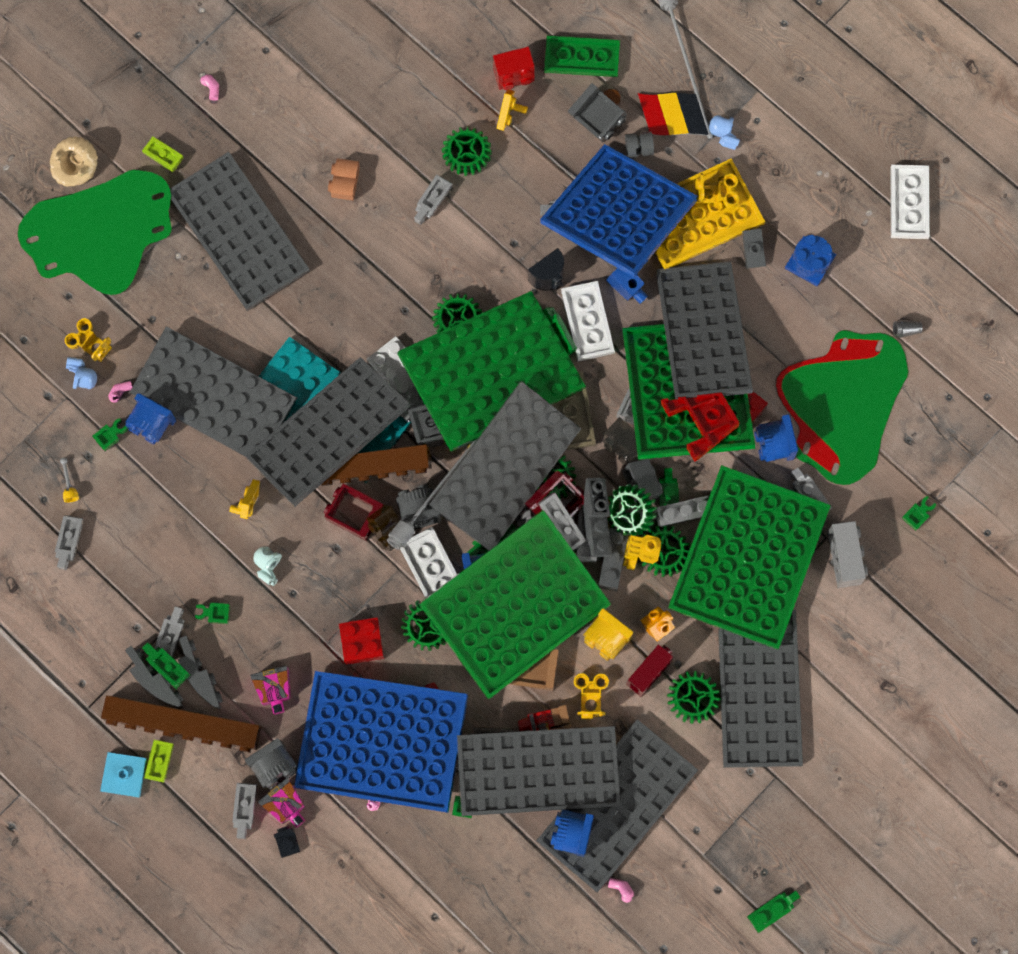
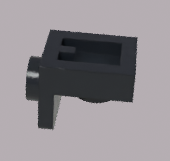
M288 826L277 829L278 833L273 834L281 858L301 852L293 828L289 829Z

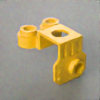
M700 173L699 177L695 180L696 194L698 196L697 203H720V201H723L726 207L734 208L739 202V195L731 190L737 186L738 178L734 174H727L722 181H718L717 185H704L703 173ZM726 181H730L732 185H727ZM705 189H710L713 192L712 198H704ZM727 199H732L733 203H729Z
M82 318L76 325L79 332L66 335L65 344L70 349H77L80 346L92 356L94 361L98 360L101 362L112 349L110 346L111 339L107 337L102 341L92 332L93 325L90 320ZM84 325L89 326L87 330L82 329ZM72 340H77L75 345H71ZM99 343V347L93 353L92 346Z
M646 535L643 538L640 536H628L623 566L626 569L634 570L638 557L642 562L651 564L657 562L661 549V540L650 535Z
M583 673L575 676L574 686L581 690V712H578L577 715H580L582 719H593V717L605 715V712H601V690L606 689L609 684V679L605 674H597L593 681H589L588 676ZM579 679L585 680V684L583 686H580L578 684ZM599 679L604 680L605 684L603 686L597 684ZM588 700H594L597 707L595 710L589 711L586 709L585 703Z

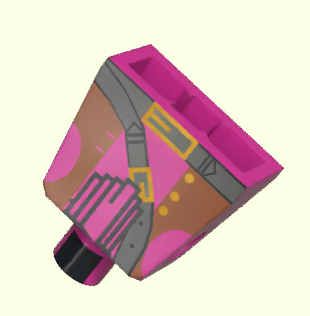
M283 666L251 674L252 682L261 703L264 706L271 705L273 715L285 712L283 701L291 699L289 668Z
M288 778L258 801L263 808L282 824L290 820L297 828L305 822V819L299 813L305 806Z

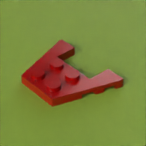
M722 392L697 395L694 398H686L684 396L678 397L676 400H668V398L661 400V405L668 417L688 410L703 438L687 444V450L694 462L739 427V421Z

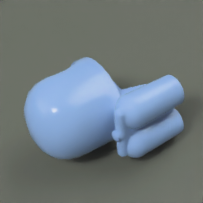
M721 115L714 116L709 124L710 132L720 137L719 143L721 146L735 150L740 139L731 133L734 118L730 117L728 119Z
M67 357L66 369L75 373L73 389L77 387L94 388L97 383L96 372L93 369L85 368V362L82 359Z

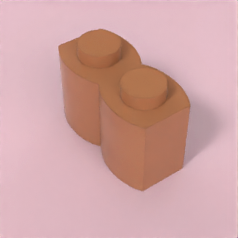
M337 158L336 164H332L331 174L334 176L333 180L329 181L328 192H331L332 198L354 201L360 170L359 161Z

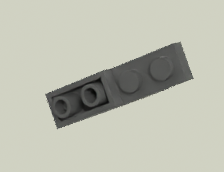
M587 478L585 483L584 532L585 540L589 541L591 557H609L612 555L607 517L610 516L605 478Z
M187 636L179 638L185 657L178 659V661L190 674L187 678L188 681L208 703L217 709H221L220 703L223 702L220 691L216 692L214 685L217 682L214 674H210L207 669L200 671V669H203L200 658L195 657L194 651L197 649L193 639L190 640Z
M132 646L128 647L125 651L135 664V667L129 670L134 678L155 697L171 706L182 709L184 706L181 702L184 699L178 691L174 692L170 687L171 684L159 673L153 676L156 672L150 664L146 665L142 659L145 656L139 648L135 650Z

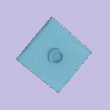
M108 752L100 791L140 798L147 758Z

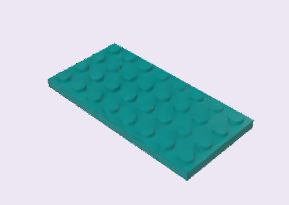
M288 337L258 377L297 398L286 418L288 420L338 377L341 372L291 337ZM399 416L358 453L392 449L411 422L408 423Z

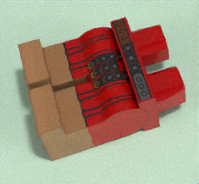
M566 705L528 714L527 718L518 721L520 732L526 730L571 729V725H568L570 721Z

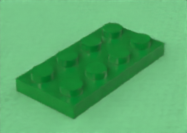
M547 36L544 73L618 77L620 40Z

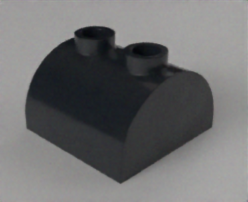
M559 248L528 269V282L538 290L549 291L553 289L556 291L563 286L564 257Z

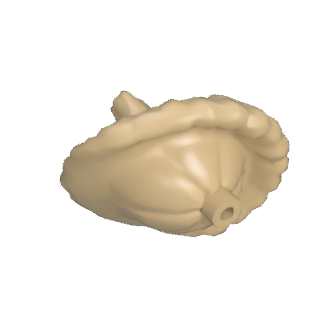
M77 136L68 137L57 144L52 150L50 170L52 177L58 184L66 187L82 185L94 176L98 156L93 144L83 137Z

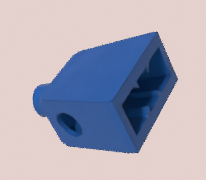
M617 268L606 280L627 301L633 297L641 304L648 297L641 289L645 283L638 275L633 277Z

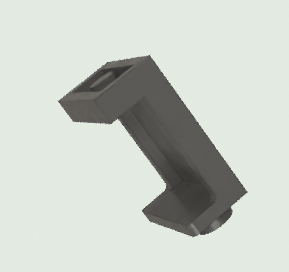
M593 83L589 85L568 110V113L602 143L605 140L608 141L613 136L614 129L617 126L620 127L626 121L627 116L623 109L604 95Z

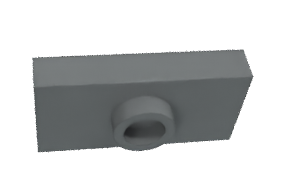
M762 229L742 231L746 269L766 266Z

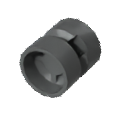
M651 131L641 132L639 136L636 133L625 134L627 157L634 158L638 157L639 154L643 156L654 155Z

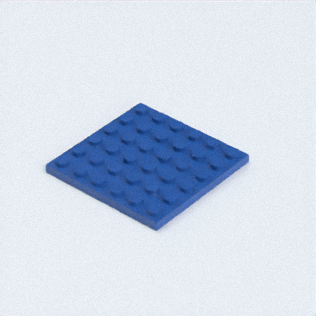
M604 144L542 216L540 223L635 277L696 203L698 196Z

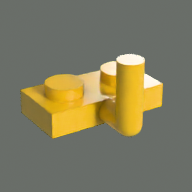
M508 89L504 94L497 129L504 131L507 126H510L512 121L511 110L524 114L527 113V106L516 104L515 91Z
M253 479L250 486H246L244 498L240 499L238 506L231 505L229 512L239 514L240 518L244 519L252 516L254 504L259 496V480Z

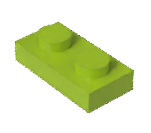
M153 136L142 150L143 154L172 172L176 170L184 159L183 155Z
M159 740L153 741L145 779L165 783L174 744Z

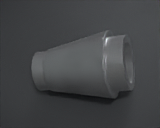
M899 319L893 323V334L899 338L922 333L923 330L921 322Z

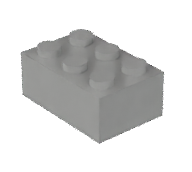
M855 521L832 524L827 533L837 588L861 585L866 576H868V569L862 560L865 554L863 545L859 543V538H861L860 527L856 526Z

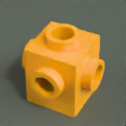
M659 606L640 620L647 633L657 642L675 628L672 623V615L667 610L663 611Z

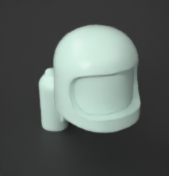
M263 546L256 550L253 559L255 564L262 569L257 571L258 577L268 585L274 586L278 580L275 578L276 576L272 570L280 562L282 555L278 552L274 553L267 546Z

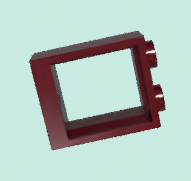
M556 471L525 504L535 515L542 510L538 503L561 481L575 496L565 506V509L572 517L584 505V490L578 485L575 487L571 483L573 479L566 472L562 474Z
M343 483L341 487L336 488L333 497H335L333 502L327 504L324 510V517L326 521L367 541L371 534L367 519L359 531L333 516L346 494L373 507L368 517L384 505Z
M658 644L629 677L626 685L642 697L672 662V651L665 645L661 647Z

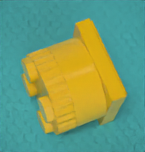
M602 608L598 613V617L583 634L585 637L584 643L591 649L594 647L598 649L599 655L603 659L609 661L611 658L614 660L622 648L632 639L633 631Z

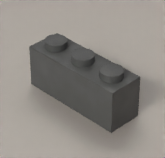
M610 528L609 536L612 555L604 557L599 588L617 592L628 534L623 536V530L617 533V529Z

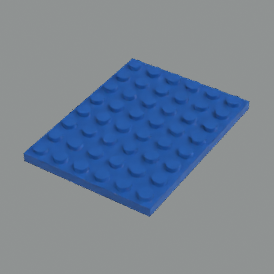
M315 671L294 788L449 813L458 759L457 735H462L468 694Z

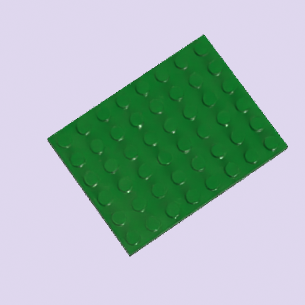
M532 291L399 350L397 353L451 452L479 438L521 381L551 405L584 390L586 387Z
M664 324L622 328L638 460L690 455L687 450V444L703 438L688 410L668 417L661 405L662 399L675 400ZM748 394L724 396L739 421V427L707 453L755 449Z
M721 465L668 609L779 650L831 505Z
M541 510L425 598L419 605L487 699H490L596 617L602 608L606 609L611 603L545 511Z

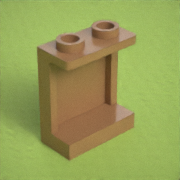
M553 649L509 683V685L553 691L559 650Z

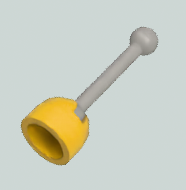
M63 457L60 459V463L63 465L67 488L63 492L64 502L71 503L79 500L77 490L70 485L66 465L68 460Z

